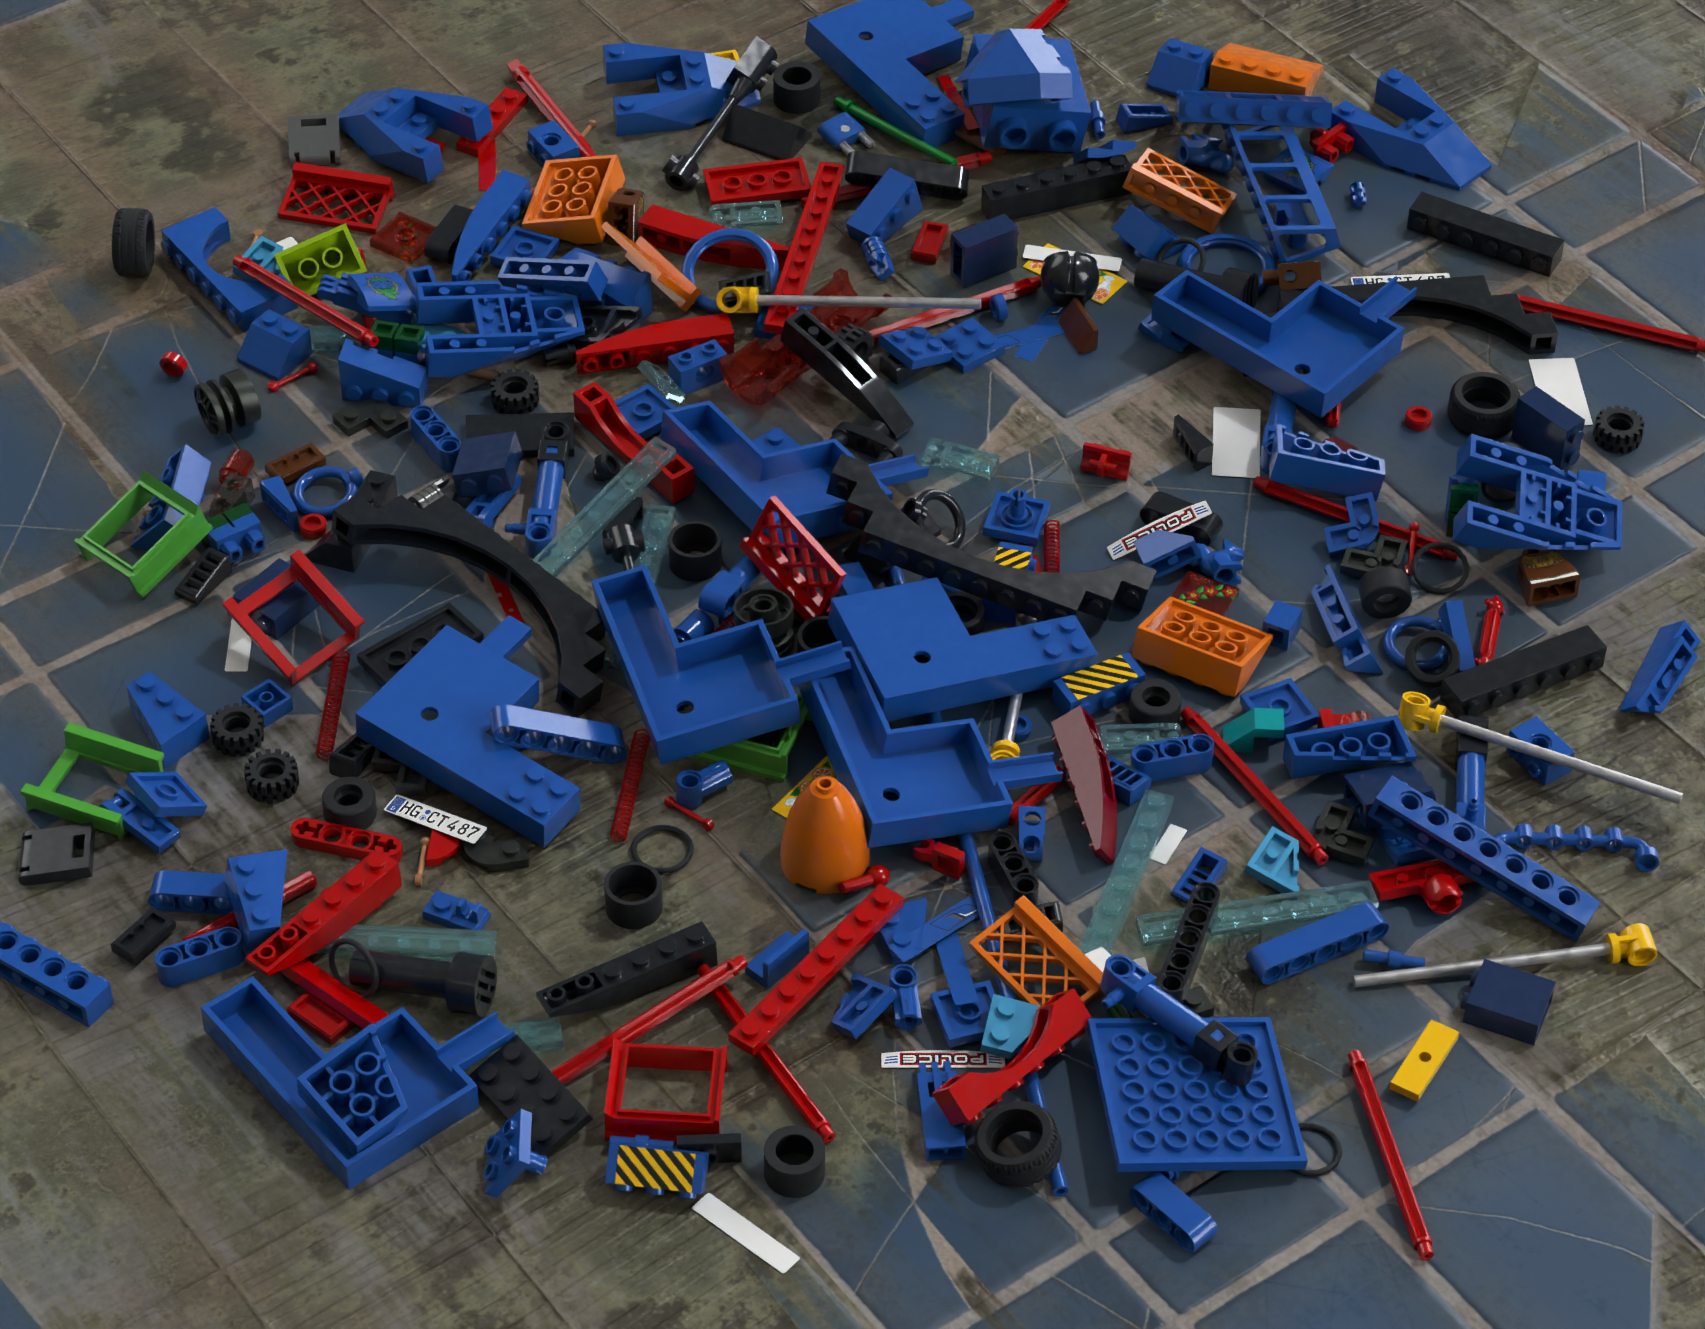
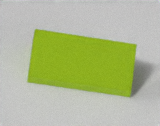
M346 223L274 254L281 274L292 285L306 292L309 296L317 294L323 275H330L341 279L343 272L347 274L367 272Z

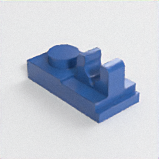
M437 890L422 911L424 920L476 938L491 918V913L481 903L477 902L475 905L467 902L466 898H458Z

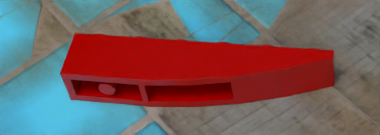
M652 204L638 221V238L642 236L649 243L656 242L660 249L685 256L692 245L700 238L713 231L727 227ZM765 240L771 245L777 256L779 270H783L790 247ZM741 241L716 243L708 247L698 257V260L712 263L766 269L761 253L754 246Z
M728 313L672 320L630 330L598 341L576 351L577 375L666 363L669 356L714 339L727 354L734 353V332Z
M376 848L246 956V962L268 977L298 963L338 939L402 887L399 863Z

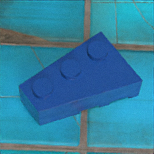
M889 168L846 222L850 238L862 244L866 238L878 236L884 243L922 211L923 207L915 179Z
M345 339L338 358L342 400L359 402L367 399H377L393 406L411 408L423 404L428 390L426 367L396 356L393 359L377 354V349L370 347L369 350L353 345L354 341Z
M146 672L127 685L131 711L143 732L147 734L152 748L164 753L165 757L162 760L164 769L210 738L206 714L152 672Z
M287 849L229 857L227 859L224 881L246 953L254 951L280 929Z

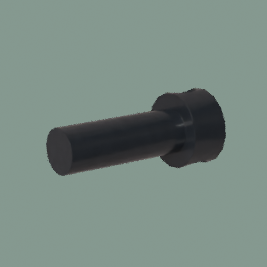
M1142 258L1136 267L1134 285L1137 289L1157 293L1185 270H1188L1255 308L1258 298L1259 279L1254 272L1229 267L1220 276Z
M356 949L349 965L350 983L355 986L370 988L373 981L371 968L363 954ZM368 950L378 969L379 983L377 989L446 999L447 1008L451 1013L474 1014L478 1017L485 1016L493 1003L497 984V966L495 959L491 955H476L461 951L454 956L452 962Z

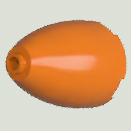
M829 776L814 779L798 795L788 813L781 838L780 864L784 875L794 885L800 884L816 889L817 894L840 892L838 888L840 882L862 876L870 864V848H867V831L861 810L847 788L835 778Z

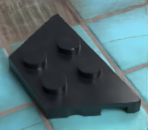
M579 305L585 334L555 347H563L565 343H569L570 345L575 344L576 348H584L598 341L621 334L642 317L641 308L633 306Z

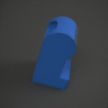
M1278 203L1274 205V225H1310L1301 203ZM1286 234V244L1293 249L1305 248L1308 244V234Z
M1019 806L1018 844L1027 861H1043L1046 807ZM1028 815H1036L1041 821L1024 820V818Z

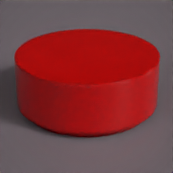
M171 351L164 353L159 361L162 370L173 377H181L188 368L186 360L179 354Z
M1413 406L1406 411L1405 425L1415 431H1424L1431 426L1432 413L1429 409L1422 406Z
M320 514L305 515L299 521L300 534L309 540L322 538L328 531L326 518Z

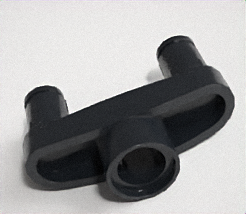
M872 420L867 426L841 422L832 431L830 439L835 438L844 447L847 446L876 458L873 463L903 456L902 448L897 442L889 438V429L881 421Z

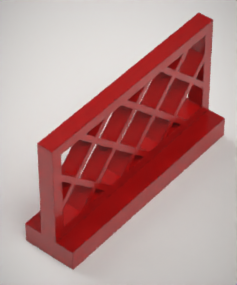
M294 162L292 167L293 176L277 214L279 219L329 227H338L346 223L349 230L376 234L388 202H392L395 196L392 177ZM296 187L309 189L299 195L295 192ZM322 191L333 192V194L323 199L318 193ZM314 195L318 201L306 206L303 200ZM346 195L358 196L347 203L343 198ZM338 199L342 205L330 210L327 204ZM370 199L381 200V202L370 206L367 201ZM296 203L301 206V209L295 212L287 211L288 207ZM363 203L366 209L355 214L351 208ZM323 207L326 213L319 216L311 214L312 211ZM344 211H347L350 217L344 220L335 217ZM372 215L374 218L372 224L360 222V219Z
M772 496L768 499L751 535L742 539L739 547L778 590L790 596L793 607L805 621L814 617L829 616L831 598L835 597L846 573L776 496ZM773 510L778 513L780 523H775ZM764 528H768L769 538L763 532ZM776 528L782 529L784 542H779ZM790 528L796 533L798 543L792 542ZM780 548L786 549L787 558L781 552ZM794 548H799L802 562L796 561ZM808 548L814 552L816 562H810ZM798 567H803L805 577L798 571ZM812 568H817L820 582H814ZM826 568L835 576L832 582H828ZM816 587H821L822 596L816 591Z

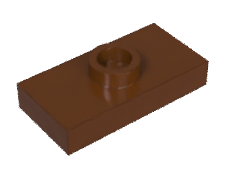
M309 443L265 464V472L271 478L280 476L284 484L312 469L326 465V457L312 443Z

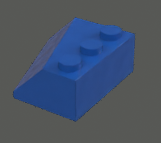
M373 1023L297 1077L298 1095L352 1156L389 1135L408 1112V1107L395 1075H393L389 1066L386 1053L380 1044Z

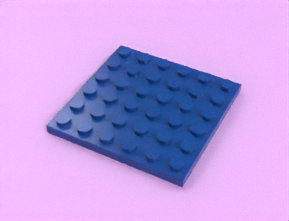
M1270 1017L1203 1018L1208 1023H1211L1214 1019L1237 1034L1239 1036L1238 1041L1247 1042L1257 1049L1258 1060L1252 1080L1243 1086L1228 1083L1221 1074L1222 1067L1214 1072L1191 1055L1192 1047L1161 1025L1153 1024L1157 1022L1151 1018H1088L1086 1029L1118 1172L1306 1169L1308 1159Z

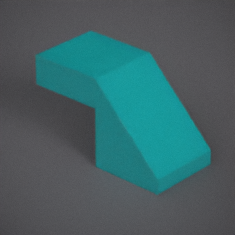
M1251 709L1223 726V740L1234 752L1252 753L1254 737L1283 738L1284 709Z

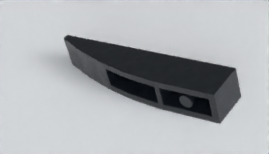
M804 307L785 320L780 341L870 419L884 423L888 427L891 437L896 440L914 426V422L897 399L866 363Z
M701 921L536 992V997L550 1018L587 1012L630 1001L697 974L698 968L704 964H707L710 968L717 966L716 941Z

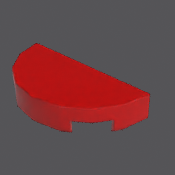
M432 829L426 856V866H438L442 864L443 860L450 858L452 855L455 857L461 847V840Z

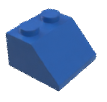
M1170 38L1157 52L1147 81V88L1175 97L1177 90L1199 91L1209 81L1213 50Z
M1132 204L1127 207L1112 228L1120 235L1117 239L1128 248L1132 245L1135 248L1133 253L1140 259L1149 258L1156 261L1158 254L1164 246L1173 240L1180 239L1158 219ZM1187 244L1175 245L1169 249L1163 256L1162 261L1182 252Z
M268 309L251 323L238 353L237 362L278 382L312 354L310 329Z

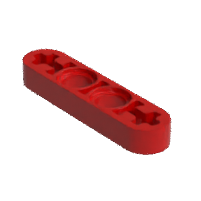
M310 818L297 819L290 827L292 842L301 848L357 860H363L376 848L398 863L403 857L401 841L391 835ZM330 835L340 837L336 842L325 841V838ZM359 841H365L368 843V845L364 848H356L353 846L354 843Z

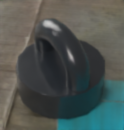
M603 452L595 458L593 476L597 481L603 479L611 480L619 475L620 464L612 453Z

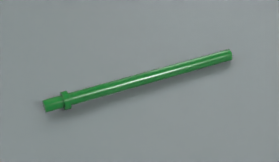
M839 96L834 99V105L842 109L843 112H847L849 115L867 122L943 164L957 165L958 160L856 106L854 101L845 100Z

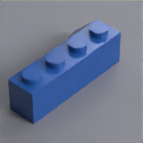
M577 247L560 258L597 261L608 282L600 301H585L592 305L640 307L643 314L642 317L629 328L652 313L651 274L649 272H636L635 267L629 265L625 267L618 266L615 260L608 259L604 261L600 255Z
M1276 424L1269 462L1270 480L1276 481L1279 484L1302 486L1308 490L1327 491L1333 495L1355 496L1372 492L1374 501L1377 502L1386 475L1384 459L1351 448L1345 452L1335 445L1336 443L1325 440V443L1322 444L1308 439L1310 434L1299 431L1298 435L1286 432V426Z
M185 444L168 457L159 480L200 506L205 496L203 493L205 484L210 478L208 473L211 462ZM154 496L148 504L152 508L147 517L142 518L139 528L143 531L139 537L133 538L130 546L134 549L149 550L184 515Z
M1398 715L1286 734L1283 760L1291 779L1399 760L1416 761L1417 758Z

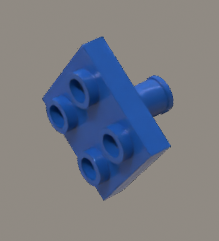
M1019 488L1012 489L1009 493L997 491L983 527V536L1037 546L1050 511L1051 501L1027 497L1024 489H1021V495H1018Z
M520 1109L511 1119L509 1118L505 1121L503 1127L495 1135H491L487 1140L485 1146L487 1166L484 1171V1179H486L485 1194L497 1198L524 1170L530 1171L535 1175H541L547 1165V1157L531 1151V1112Z

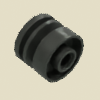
M237 368L220 375L219 382L212 378L206 381V384L202 382L194 386V398L199 414L209 432L216 438L226 434V431L228 433L234 431L236 423L244 427L261 420L262 414L258 396L250 379L243 370Z
M766 587L750 589L740 594L735 600L733 607L735 626L763 619L779 658L788 656L793 650L795 642L794 610L790 596L781 590Z

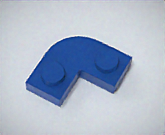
M1372 492L1346 497L1345 502L1350 522L1323 528L1329 557L1345 554L1347 547L1359 550L1365 549L1376 539L1379 532V519Z

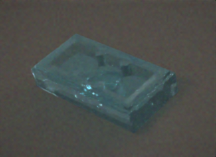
M310 326L312 350H342L345 339L354 341L353 345L362 348V343L334 326Z
M642 360L637 368L651 382L650 385L665 398L682 405L687 398L683 391L661 367Z
M559 1017L503 1024L509 1031L513 1029L515 1035L517 1034L533 1052L563 1048Z

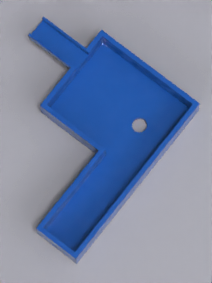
M861 0L807 20L805 44L890 124L933 147H938L960 138L954 132L955 129L964 123L965 113L924 77L923 74L961 60L964 36L953 25L974 17V9L964 0H950L934 7H930L924 0ZM867 35L870 36L872 39L862 40L860 36Z
M1185 270L1154 294L1151 319L1322 418L1401 352L1405 328L1388 318L1416 296L1417 288L1414 287L1411 291L1397 284L1398 277L1395 276L1361 304L1318 280L1270 318L1192 272ZM1305 368L1309 373L1302 375L1297 373L1295 369Z
M711 401L663 411L660 439L674 453H678L694 467V473L751 531H753L768 499L772 496H776L814 539L858 529L842 523L847 501L826 494L831 472L841 454L855 458L835 438L764 454ZM916 454L868 464L879 486L891 501L893 493L886 486L928 477L929 467H920L915 462ZM773 511L775 523H780L778 513ZM764 528L763 532L769 538L768 528ZM776 528L779 542H784L782 529ZM790 528L792 542L798 543L796 533Z
M859 562L839 565L846 573L839 588L843 596L831 598L828 624L837 641L842 642V647L854 646L887 722L1053 687L1054 680L1096 664L1098 653L1075 615L970 636L937 577L874 590ZM917 655H925L930 659V661L927 663H919L914 659V657Z
M647 565L591 580L597 609L660 765L801 723L798 699L792 686L851 669L850 659H847L841 641L779 658L763 619L679 643ZM685 704L693 706V710L687 714L677 711L680 706Z
M508 615L479 644L446 625L355 713L356 736L544 848L580 811V788L510 746L496 742L489 718L491 709L497 705L508 704L532 709L539 702V678L508 661L532 636V628ZM426 711H434L438 714V717L428 721L423 719L421 715Z
M854 646L842 647L847 659H850L851 669L797 684L838 781L851 793L861 810L867 831V848L1007 828L1013 806L1007 789L1060 782L1062 780L1063 771L1058 772L1053 762L1054 752L993 760L974 718L891 729ZM885 792H893L898 795L899 799L889 801L883 797V794Z
M253 976L201 1006L204 1031L348 1190L479 1109L477 1085L463 1070L496 1051L515 1036L513 1029L509 1031L498 1020V1013L496 1011L440 1046L403 1007L375 1023L374 1026L378 1039L384 1048L387 1061L393 1075H395L408 1107V1112L389 1135L352 1156L298 1095L297 1077L344 1043L324 1053Z

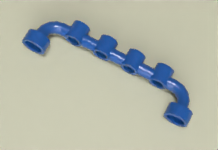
M1522 823L1515 827L1514 832H1501L1494 836L1504 844L1514 843L1523 849L1529 848L1533 844L1546 845L1552 850L1560 849L1563 845L1576 846L1581 851L1590 850L1592 847H1606L1610 852H1618L1622 848H1631L1636 850L1634 861L1638 870L1649 872L1659 866L1658 851L1637 837L1622 836L1621 829L1617 827L1606 829L1604 835H1593L1592 829L1588 826L1577 827L1574 834H1563L1562 828L1559 825L1553 824L1547 826L1544 833L1533 832L1529 824Z

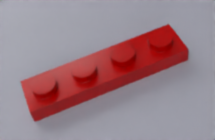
M506 87L489 105L493 130L478 142L461 137L456 142L457 151L479 158L490 143L527 104L528 95Z

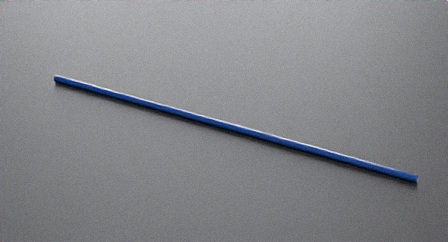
M893 566L888 569L892 586L906 584L902 568ZM925 655L914 657L919 663H927ZM940 711L926 713L928 724L943 722ZM973 833L958 835L961 849L965 852V864L984 931L996 922ZM986 940L988 951L999 953L1000 941ZM1003 960V968L1010 973L1007 960ZM994 972L1000 996L1017 1000L1016 993ZM1025 1043L1021 1044L1019 1050L1016 1052V1055L1020 1052ZM1037 1071L1033 1074L1027 1073L1023 1080L1028 1102L1035 1103L1047 1111ZM1037 1133L1038 1140L1040 1142L1042 1136ZM1060 1160L1054 1171H1051L1052 1173L1048 1175L1052 1193L1057 1197L1068 1193V1186Z

